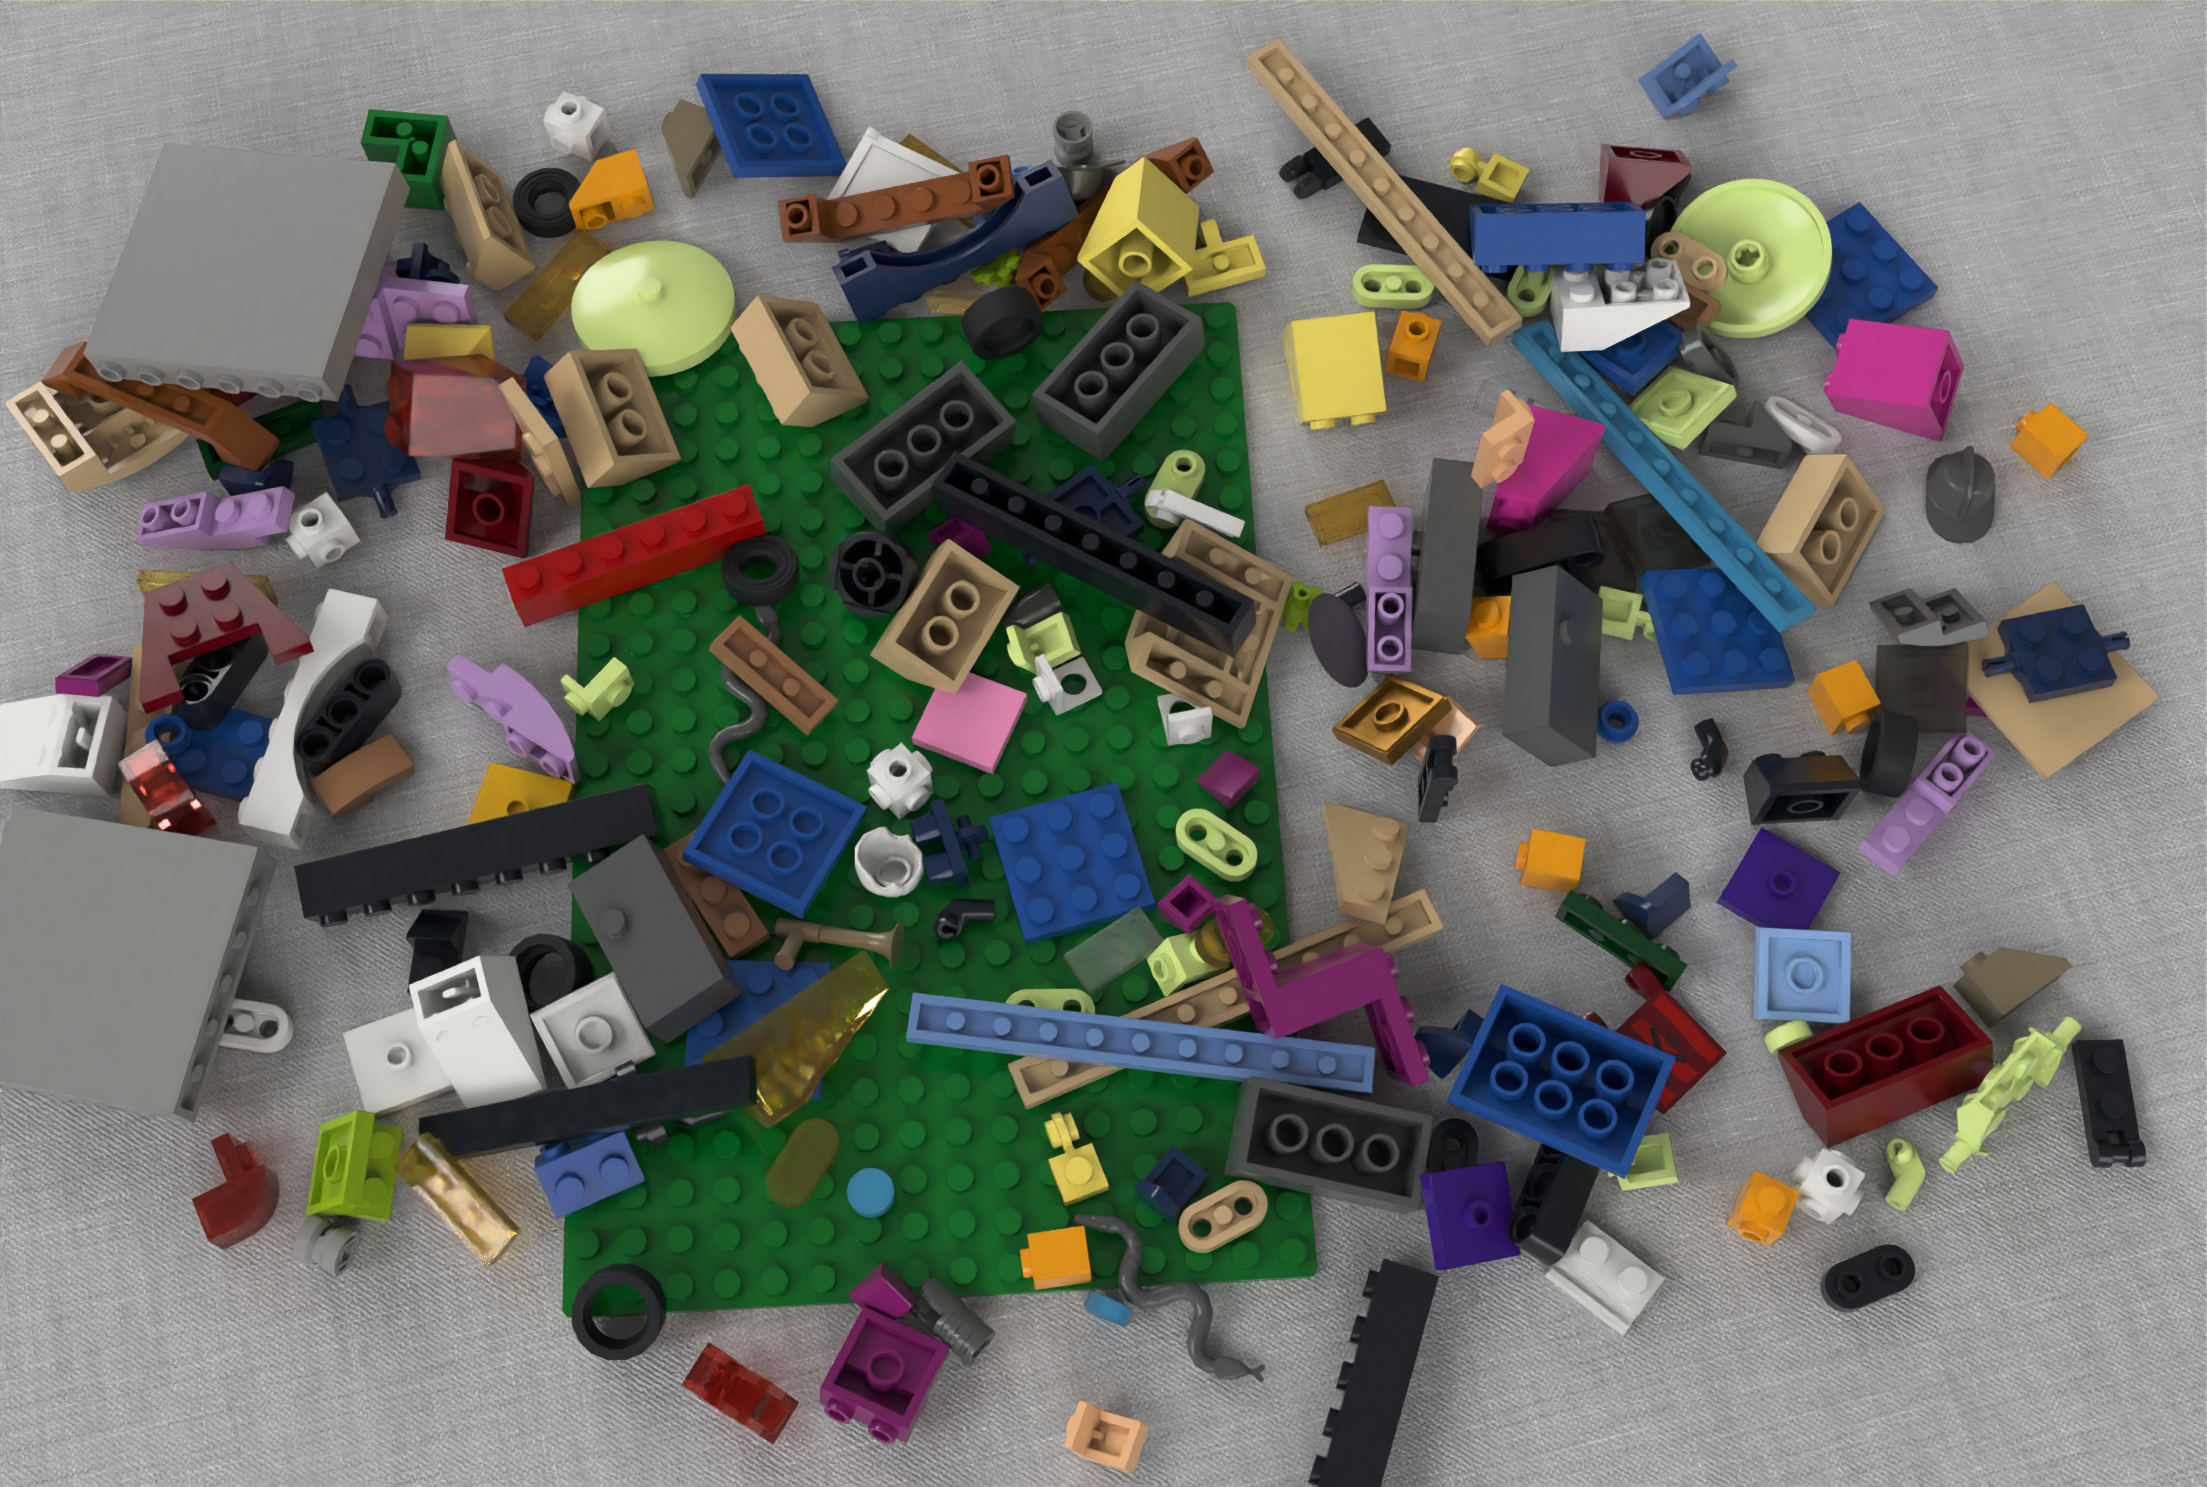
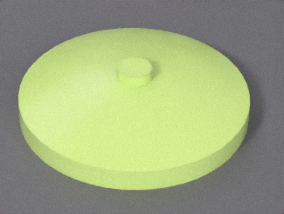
M1740 179L1718 185L1692 201L1672 226L1671 231L1680 232L1714 251L1726 263L1728 278L1725 286L1716 294L1709 295L1720 301L1722 308L1707 328L1711 333L1731 338H1756L1776 333L1801 319L1816 304L1828 283L1832 267V243L1827 223L1810 199L1783 183L1766 179ZM1670 246L1665 250V254L1674 255L1679 248ZM1703 266L1699 269L1698 273L1708 275L1712 272L1713 268Z
M667 240L635 243L604 256L583 275L574 291L571 303L572 322L578 341L584 350L637 349L648 377L678 373L706 360L726 341L737 313L733 283L724 266L712 255L698 247Z

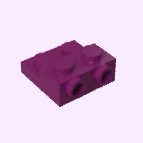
M864 1306L820 1387L819 1403L825 1405L824 1412L837 1422L849 1424L853 1418L868 1425V1433L880 1442L893 1444L895 1439L906 1443L927 1403L928 1393L949 1354L950 1345Z

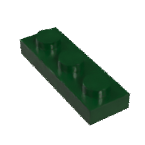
M301 400L255 417L253 420L271 432L281 442L269 459L271 460L317 443L311 428V421L325 418L326 416L320 401L310 402ZM196 439L207 472L213 481L218 480L225 465L234 466L222 461L211 443L202 439Z
M1571 889L1555 915L1556 919L1631 968H1635L1640 963L1645 964L1656 976L1661 986L1668 992L1671 991L1687 967V964L1680 960V956L1675 950L1664 944L1659 943L1656 945L1641 935V930L1634 923L1623 918L1616 919L1603 910V906L1598 900L1588 894H1578Z

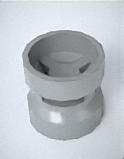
M1067 111L1060 114L1054 121V154L1056 159L1063 165L1084 164L1093 155V124L1085 113Z
M315 1214L311 1215L305 1220L296 1236L292 1250L293 1258L307 1264L316 1261L321 1264L323 1270L339 1276L348 1268L355 1256L359 1244V1232L346 1226L340 1228L331 1227L329 1220Z

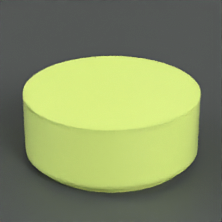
M1798 1019L1769 1032L1765 1036L1764 1042L1771 1055H1778V1050L1814 1035L1807 1022Z

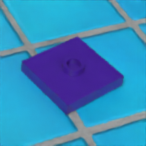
M1761 827L1716 903L1759 928L1808 930L1841 872Z
M1505 1161L1420 1175L1436 1270H1447L1521 1255L1520 1248L1510 1242L1507 1237V1228L1513 1214V1206Z

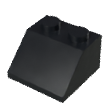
M1822 751L1807 752L1799 757L1782 758L1780 754L1775 753L1761 755L1752 760L1743 775L1751 825L1839 820L1861 789L1860 779L1841 755L1826 756Z

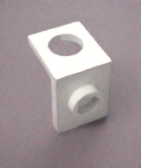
M1044 654L1035 657L1037 677L1032 679L1034 688L1043 703L1049 702L1056 716L1102 694V689L1084 657H1080L1055 670H1052ZM1069 674H1079L1085 679L1086 687L1081 693L1071 695L1063 691L1061 686L1062 679Z
M1173 693L1158 696L1157 701L1168 746L1193 744L1211 737L1213 714L1210 706L1200 708ZM1185 702L1194 707V710L1170 714L1171 708L1177 703Z

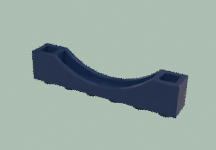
M1049 160L1014 177L1015 197L991 211L974 228L952 241L931 249L910 253H886L868 249L831 267L859 324L868 320H877L883 317L888 310L903 303L916 301L925 292L939 285L950 284L956 281L960 275L976 267L987 266L995 261L998 256L1014 248L1026 247L1033 239L1049 231L1060 230L1067 226L1069 221L1079 217L1065 180L1053 161Z

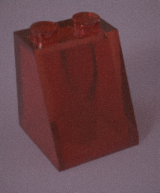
M483 354L391 361V376L387 381L389 414L385 421L387 443L408 456L521 460L523 432L498 385L513 377L526 394L527 379Z

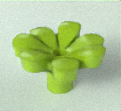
M1014 248L998 256L991 264L977 267V269L971 272V276L976 283L983 282L984 285H991L995 282L998 289L1014 286L1011 280L1013 278L1011 271L1019 268L1021 257L1018 256V251Z
M1302 581L1293 582L1280 618L1286 617L1284 628L1287 631L1295 633L1299 623H1302L1304 629L1309 631V607L1316 596L1323 594L1320 587L1313 586L1309 589Z

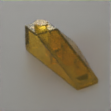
M863 950L701 1057L705 1063L744 1055L756 1058L758 1105L742 1109L767 1129L771 1128L808 1102L816 1091L815 1087L828 1069L837 1062L844 1047L855 1032L860 1030L889 987L866 951Z

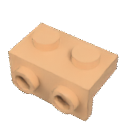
M1510 390L1500 394L1492 427L1481 435L1471 477L1481 489L1494 480L1500 483L1515 472L1517 466L1523 462L1535 422L1533 413L1527 403L1522 399H1517Z

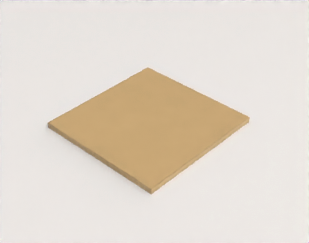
M2051 582L1988 626L1989 636L1965 642L1940 660L1944 668L2045 781L2159 699V696L2117 651L2107 653L2117 676V680L2111 687L2029 703L2022 685L2011 673L1991 676L1989 678L1984 675L1986 672L1982 670V661L1984 659L2005 656V647L1997 631L2002 620L2075 606L2054 582Z

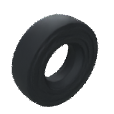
M542 168L529 173L518 183L513 194V207L519 223L529 233L542 238H556L572 232L576 229L569 202L581 183L574 175L559 168ZM547 192H558L565 197V203L559 211L552 214H543L535 209V202L540 195Z
M760 535L735 543L725 553L721 566L723 583L728 593L735 600L751 606L771 605L785 599L797 586L800 574L798 558L793 548L786 541L769 535ZM759 561L772 562L777 567L774 575L762 580L749 579L745 576L744 571L747 566Z

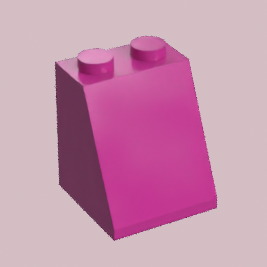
M1849 319L1846 332L1841 333L1837 341V362L1834 371L1828 372L1824 385L1825 395L1835 411L1942 442L1964 369L1963 361L1948 330Z
M1527 404L1533 413L1535 422L1524 459L1510 477L1498 484L1486 529L1494 530L1500 536H1505L1540 526L1590 473L1606 425Z

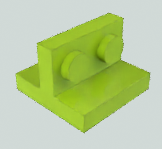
M355 1110L319 1126L305 1217L315 1214L326 1219L335 1215H344L378 1222L390 1220L403 1128L374 1122L375 1113Z

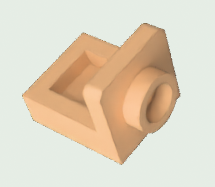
M1447 696L1453 709L1426 733L1411 750L1412 754L1422 763L1430 738L1438 735L1454 736L1457 740V754L1453 756L1454 759L1482 725L1451 696Z
M1081 1400L1078 1403L1076 1412L1067 1423L1064 1446L1085 1460L1133 1474L1149 1427L1140 1421L1100 1410L1091 1403Z

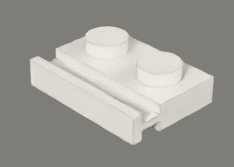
M1150 490L1145 503V507L1157 511L1155 518L1159 521L1179 527L1180 522L1188 518L1221 537L1233 538L1235 536L1239 538L1245 521L1171 490Z
M1588 1220L1584 1222L1573 1237L1566 1254L1545 1275L1546 1278L1622 1336L1627 1332L1633 1321L1665 1279Z

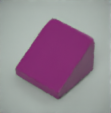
M951 517L927 535L929 541L936 549L947 539H950L978 559H981L991 551V546L983 531L955 517Z
M1226 750L1197 779V783L1230 810L1259 781L1260 770L1250 762Z
M1189 874L1157 905L1160 916L1166 922L1190 934L1214 912L1210 901L1217 899V897Z
M883 1262L848 1293V1296L861 1309L865 1306L893 1320L914 1307L916 1295Z

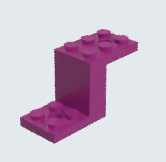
M1225 895L1210 901L1257 1031L1278 1039L1363 1006L1388 1077L1412 1087L1430 1080L1425 1068L1430 1065L1429 1055L1423 1042L1420 1039L1415 1040L1410 1023L1414 1022V1014L1407 998L1404 995L1399 996L1394 979L1399 977L1398 969L1392 955L1388 951L1384 953L1382 947L1357 942L1279 972L1272 950L1269 947L1264 949L1258 931L1263 930V923L1256 906L1253 903L1248 905L1245 898Z

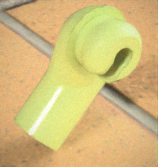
M1898 1137L1892 1139L1886 1147L1887 1160L1895 1181L1885 1200L1894 1208L1906 1211L1925 1178V1169L1915 1146L1906 1138Z

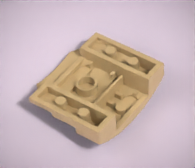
M42 381L4 402L69 492L97 488L134 474L165 456L190 436V434L88 391L78 400L45 386ZM200 388L201 390L211 394L208 388Z

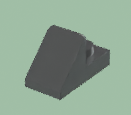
M1754 400L1746 418L1745 426L1738 425L1736 422L1729 420L1712 421L1706 427L1702 436L1699 455L1782 470L1792 450V441L1764 407Z

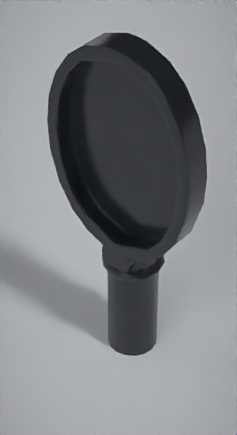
M1690 174L1661 197L1651 201L1645 209V257L1652 258L1651 247L1653 242L1660 235L1671 231L1677 218L1676 208L1680 202V197L1691 180Z

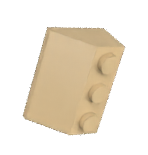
M454 139L448 143L440 177V184L445 195L443 205L456 225L457 229L454 231V235L460 246L465 250L468 258L466 268L470 276L477 283H484L494 291L499 292L536 269V265L501 173Z
M757 295L730 327L739 344L740 351L745 355L756 376L757 383L762 387L775 416L782 425L813 427L863 405L869 400L867 392L818 303Z
M637 349L569 351L544 375L588 488L623 485L676 464L681 460Z
M1847 454L1805 455L1756 544L1808 599L1824 607H1833L1886 509Z
M947 539L931 554L920 572L912 592L901 607L898 608L870 656L905 679L956 694L1020 587L950 539Z

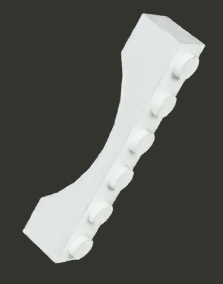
M329 588L324 602H320L317 605L314 613V628L309 638L314 652L299 657L300 664L294 679L292 678L288 681L285 688V703L281 714L273 720L270 726V742L264 757L258 759L255 765V781L249 797H245L239 807L238 824L251 839L302 851L316 813V808L309 792L306 765L296 752L295 741L302 729L323 706L338 683L361 661L375 655L389 618L378 599Z

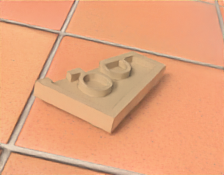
M513 377L498 385L524 434L522 438L533 454L531 459L540 472L541 476L539 478L552 498L560 495L568 508L580 501L581 493L556 434Z
M1324 801L1321 815L1323 825L1327 826V846L1329 853H1332L1334 863L1333 878L1340 913L1385 925L1410 823Z

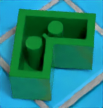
M369 109L360 142L368 160L396 163L410 187L404 207L444 210L443 199L445 195L440 184V177L448 143L454 139L457 140L448 116Z

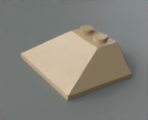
M1187 518L1182 522L1161 554L1254 599L1256 625L1235 658L1136 609L1124 643L1131 672L1200 708L1210 706L1213 715L1241 729L1246 725L1294 577Z

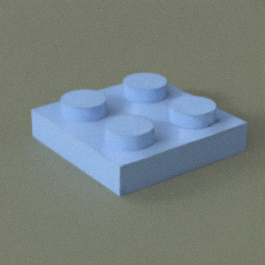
M1756 928L1754 1019L1778 1021L1802 1019L1806 1022L1835 1024L1849 1022L1851 932Z

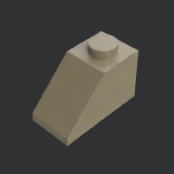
M680 99L673 112H669L665 116L662 123V134L664 135L669 156L685 196L693 199L721 152L722 147L706 108Z
M2001 947L1988 957L1981 951L1960 967L1965 974L1953 986L1990 1029L2056 981L2072 965L2065 958Z

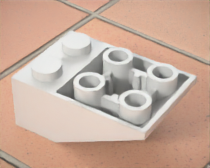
M1653 258L1648 262L1633 263V270L1626 271L1608 270V263L1591 265L1590 271H1566V265L1552 267L1550 312L1561 352L1604 350L1690 307V299L1676 260Z
M58 694L1 704L0 788L111 797L125 742L128 713L113 696L106 695L92 697Z
M477 956L409 985L419 1030L467 1109L525 1098L547 1089L515 956Z

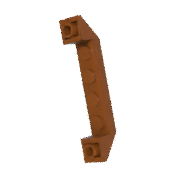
M1196 137L1143 155L1137 160L1139 161L1145 156L1185 194L1189 193L1214 173L1211 163L1199 139ZM1114 179L1101 188L1093 197L1076 208L1079 217L1069 221L1068 225L1060 230L1045 233L1024 250L1015 281L1019 287L1027 288L1033 294L1041 311L1067 291L1061 277L1079 263L1077 261L1078 254Z
M1006 154L968 162V172L826 200L817 194H810L778 201L782 239L786 243H839L989 213L1015 197L1010 156Z
M86 341L64 348L41 380L45 386L80 400L83 394L88 391L209 442L214 446L222 461L236 467L261 472L281 443L276 436L231 402L201 389L192 390L181 385L166 383L153 386L142 381L127 379L114 382L101 377L94 366L83 355L87 345Z

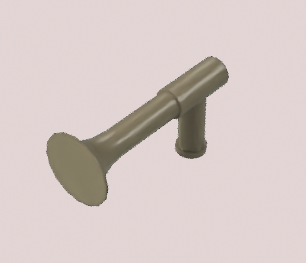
M779 917L775 926L776 937L786 939L780 951L776 954L774 962L783 970L791 969L795 964V958L803 942L807 941L874 951L885 956L890 962V967L895 969L902 954L904 926L902 922H899L891 931L874 933Z

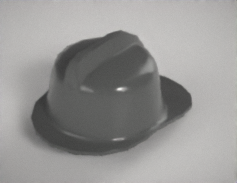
M1125 159L1103 160L1068 167H1057L1065 180L1075 207L1078 208L1100 190L1106 167L1125 163Z
M1967 446L1963 451L1946 454L1935 459L1929 466L1926 477L1927 520L1935 533L1943 539L1957 544L1972 543L1982 538L1991 528L1994 518L1995 474L1993 467L1986 458L1978 453H1974L1972 446Z

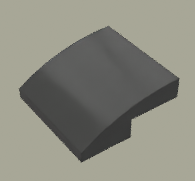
M1911 588L1869 602L1871 611L1899 643L1917 646H1944L1989 636L1986 620L1956 588L1922 600Z

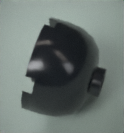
M863 530L847 537L843 543H840L835 548L829 563V582L833 591L837 590L839 596L844 601L842 604L847 610L862 617H880L900 608L909 597L918 580L917 561L912 549L900 536L887 530Z

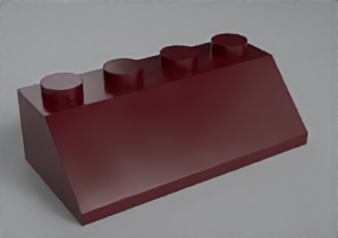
M1939 985L1778 1050V1058L1803 1118L1826 1147L1830 1148L1979 1087L1993 1068V1042L1944 988Z

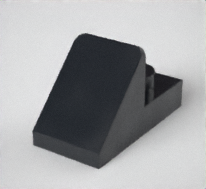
M421 910L406 934V940L414 949L407 990L410 996V984L462 963L469 915L467 911Z

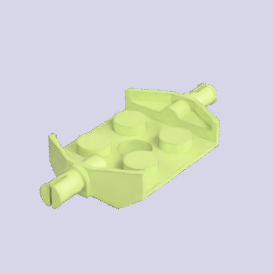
M2065 1017L2064 1021L2052 1034L2048 1031L2043 1034L2033 1027L2028 1028L2032 1032L2030 1036L2018 1038L2013 1043V1050L2009 1057L2002 1064L1996 1065L1986 1075L1975 1094H1968L1963 1099L1962 1106L1956 1108L1957 1130L1956 1132L1953 1131L1955 1137L1954 1144L1939 1158V1163L1944 1169L1950 1173H1956V1170L1970 1155L1976 1154L1986 1157L1989 1151L1981 1146L1982 1141L2000 1124L2006 1112L2003 1108L2011 1099L2021 1100L2029 1091L2033 1082L2047 1089L2063 1059L2064 1052L2067 1050L2066 1046L2082 1031L2081 1025L2075 1019Z

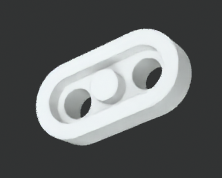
M1769 397L1764 405V409L1790 439L1799 443L1801 450L1808 455L1834 454L1842 441L1840 433L1835 428L1784 398Z
M234 998L228 1018H233V1024L229 1029L224 1030L219 1045L264 1053L276 1052L284 1048L291 1040L294 1032L293 1021L277 1005ZM271 1025H277L276 1033L271 1037H265L266 1029Z

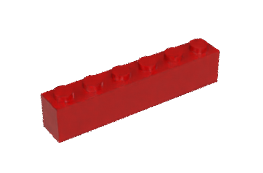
M747 484L502 568V572L514 607L524 627L721 560L727 550L735 543L766 535V531L750 486Z

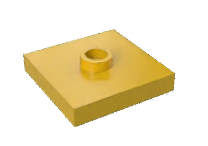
M490 762L468 825L571 801L574 796L575 785L568 780Z

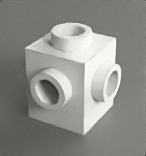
M565 91L562 92L555 104L553 103L547 108L543 120L550 143L554 148L564 154L573 153L590 161L594 160L612 132L604 107L596 105L588 97H577Z
M327 492L310 503L300 505L292 512L288 525L292 535L285 539L300 560L308 556L317 569L326 563L336 561L347 549L360 541L350 522Z
M900 743L892 751L890 749L882 751L871 762L870 768L867 770L871 784L868 792L882 809L889 808L901 820L911 811H915L923 806L934 793L930 775L933 769L919 751L916 750L911 753Z
M1823 1148L1812 1159L1805 1156L1791 1177V1180L1797 1183L1794 1189L1800 1191L1796 1204L1808 1216L1830 1225L1843 1213L1850 1216L1854 1212L1864 1195V1191L1858 1187L1865 1173L1856 1168V1163L1849 1156L1836 1150L1828 1151Z

